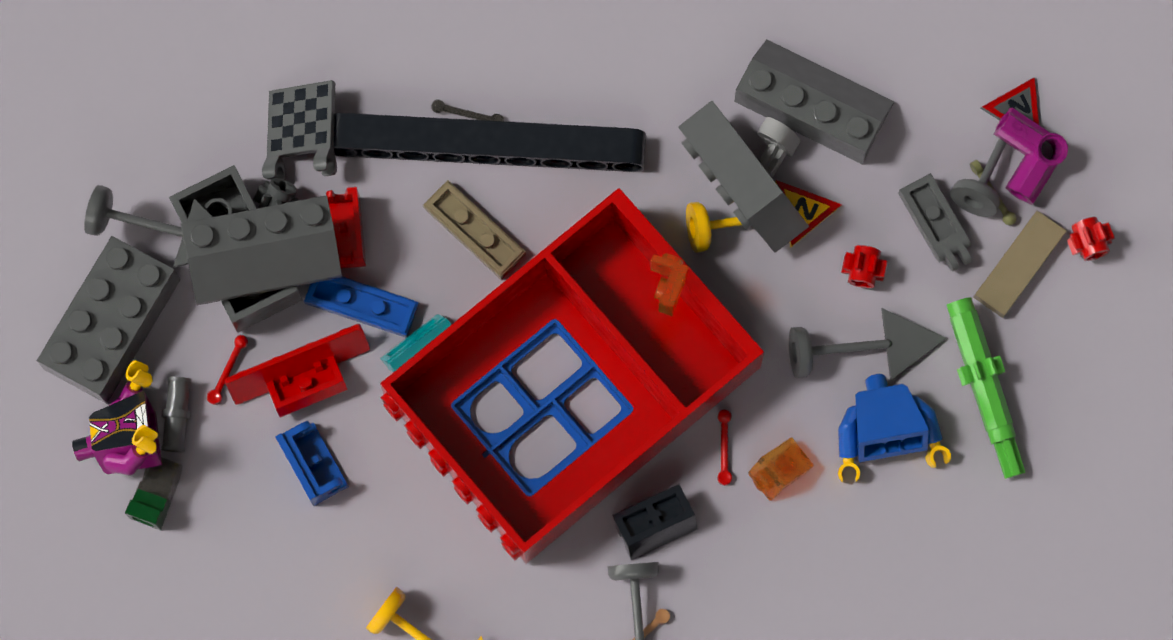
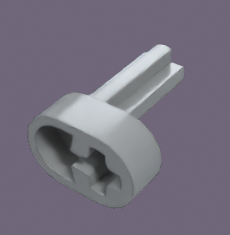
M766 117L757 132V135L768 145L759 161L773 178L785 156L792 157L801 139L785 124Z

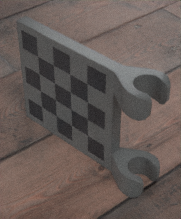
M333 80L269 91L267 158L262 168V175L265 179L282 178L286 180L284 157L315 152L313 167L316 171H322L323 176H332L337 173V162L334 153L336 83Z

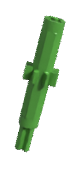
M968 297L951 302L946 306L965 365L957 369L962 386L971 384L985 430L988 433L991 445L994 444L1004 478L1007 479L1026 473L1015 441L1017 436L1013 427V421L998 375L1006 372L1001 356L992 358L972 298Z

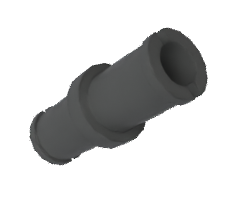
M168 377L166 409H162L161 417L165 418L161 450L182 453L185 452L187 420H191V412L188 411L191 379Z

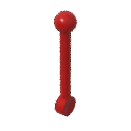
M238 335L235 338L234 350L215 389L207 394V400L212 405H218L222 401L221 391L225 385L224 380L229 377L241 350L248 345V338L245 335Z
M723 409L717 415L719 422H721V472H719L717 480L720 485L726 486L732 480V475L728 471V422L731 421L732 415L730 411Z

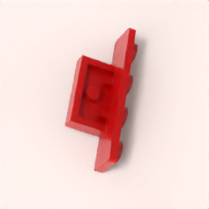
M356 324L247 370L240 371L225 378L224 381L235 405L269 392L276 411L281 418L348 390L337 364L369 351L370 347L361 325Z

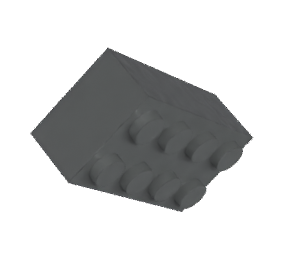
M235 165L169 197L181 223L188 221L194 199L212 217L257 209ZM295 286L223 300L221 302L235 330L239 333L303 300Z
M111 236L36 361L45 371L107 404L129 364L133 361L180 282L175 269Z

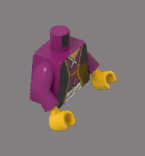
M137 360L132 361L126 370V379L129 382L126 383L120 396L109 406L90 415L91 435L72 441L73 451L79 462L95 457L104 473H117L128 476L135 474L138 469L162 465L157 414L142 387H149L152 383V376L148 373V365Z

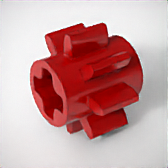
M1089 217L1072 226L1073 233L1070 234L1067 242L1073 256L1080 253L1084 261H1091L1110 252L1108 245L1112 244L1111 240L1115 239L1109 222L1101 224L1097 217Z
M857 245L854 247L853 253L846 252L841 273L849 274L848 283L853 286L874 288L876 280L883 281L888 261L880 259L881 251L879 249Z

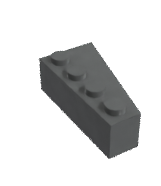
M710 101L678 126L686 137L681 142L694 160L698 156L702 158L703 162L698 166L711 183L715 179L720 182L721 185L715 188L728 206L733 202L738 206V209L733 213L746 230L753 226L774 253L810 227L713 101Z

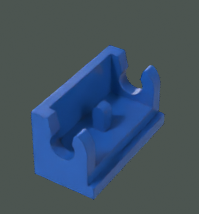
M305 421L275 436L313 506L349 487L314 423L310 424L309 421Z

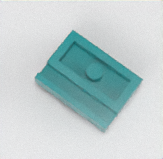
M436 314L380 359L388 370L394 372L452 324L447 318Z

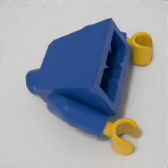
M883 374L869 376L865 380L867 390L855 394V405L847 408L838 429L839 457L843 458V465L838 470L840 481L843 483L842 470L849 466L855 469V481L857 482L860 477V470L854 464V457L857 456L860 463L928 450L925 458L931 468H936V462L933 457L935 451L942 453L945 464L949 463L951 453L949 449L941 446L940 441L943 437L935 410L917 395H912L908 386L904 384L888 386L887 378Z

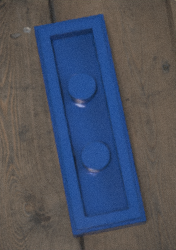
M343 276L341 278L310 283L304 299V303L404 338L408 337L419 307V302Z

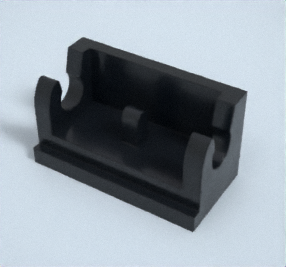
M680 484L612 515L617 532L622 537L631 560L698 529L695 514Z

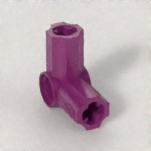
M1009 108L996 125L993 135L1025 156L1005 188L1017 199L1032 205L1057 165L1066 159L1068 145L1061 135L1048 132L1014 108ZM1045 141L1053 148V155L1050 160L1046 159L1041 152L1042 144Z

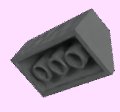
M767 39L751 59L736 88L734 102L764 117L778 120L791 130L860 164H863L894 104V101Z
M327 195L180 223L197 306L342 277Z

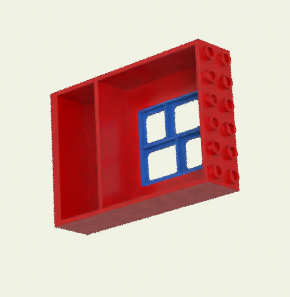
M618 188L383 380L380 385L384 395L380 398L384 402V408L396 422L401 418L406 422L404 425L407 430L406 433L419 449L424 446L430 451L428 452L431 458L430 462L443 477L448 473L454 479L451 482L455 486L454 490L467 505L473 501L478 507L475 509L478 513L477 517L488 531L492 533L496 529L501 534V545L514 561L520 557L527 564L759 370L764 351L624 192ZM558 334L581 359L582 366L545 398L535 400L512 374V367L550 335ZM597 379L620 404L621 411L597 432L590 434L583 429L565 408L564 402L587 381ZM498 382L504 386L522 407L523 415L507 429L499 433H487L475 426L471 419L470 409L473 401L482 391L492 383ZM553 416L575 441L576 449L545 475L533 479L521 477L510 465L509 453L512 445L544 417Z

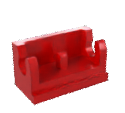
M348 187L345 190V194H334V191L329 190L326 192L335 232L340 268L366 267L361 202L357 187Z

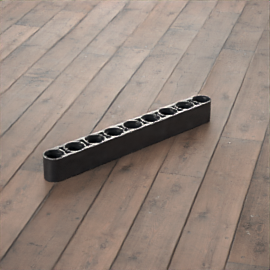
M335 113V156L623 172L641 171L644 169L646 133L633 128Z

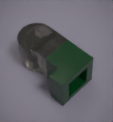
M161 457L162 465L145 469L143 479L140 481L132 500L130 499L125 514L131 520L160 531L177 489L183 468L182 464Z

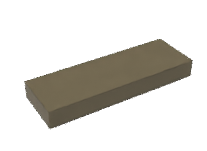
M449 180L423 204V208L500 280L526 255L524 249Z
M1037 210L973 298L1004 318L1062 239L1066 230Z

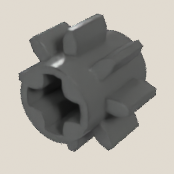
M273 178L271 182L265 181L263 186L259 185L253 201L260 203L258 208L299 201L300 199L295 198L297 193L296 187L291 182L282 178Z

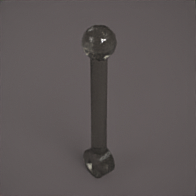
M440 99L434 100L431 104V109L435 113L444 111L475 120L504 121L503 116L500 114L488 116L445 105Z

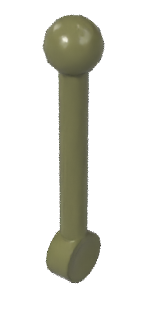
M975 160L970 163V167L973 173L980 179L983 168L979 161ZM988 181L987 185L996 192L990 181ZM999 196V210L1003 214V222L1009 226L1015 224L1017 220L1016 214L1007 209Z

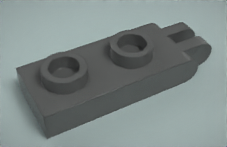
M930 173L899 189L898 194L936 260L939 263L945 260L952 272L960 268L954 256L955 254H958L964 265L972 262V258L966 249L971 246V242L932 174Z

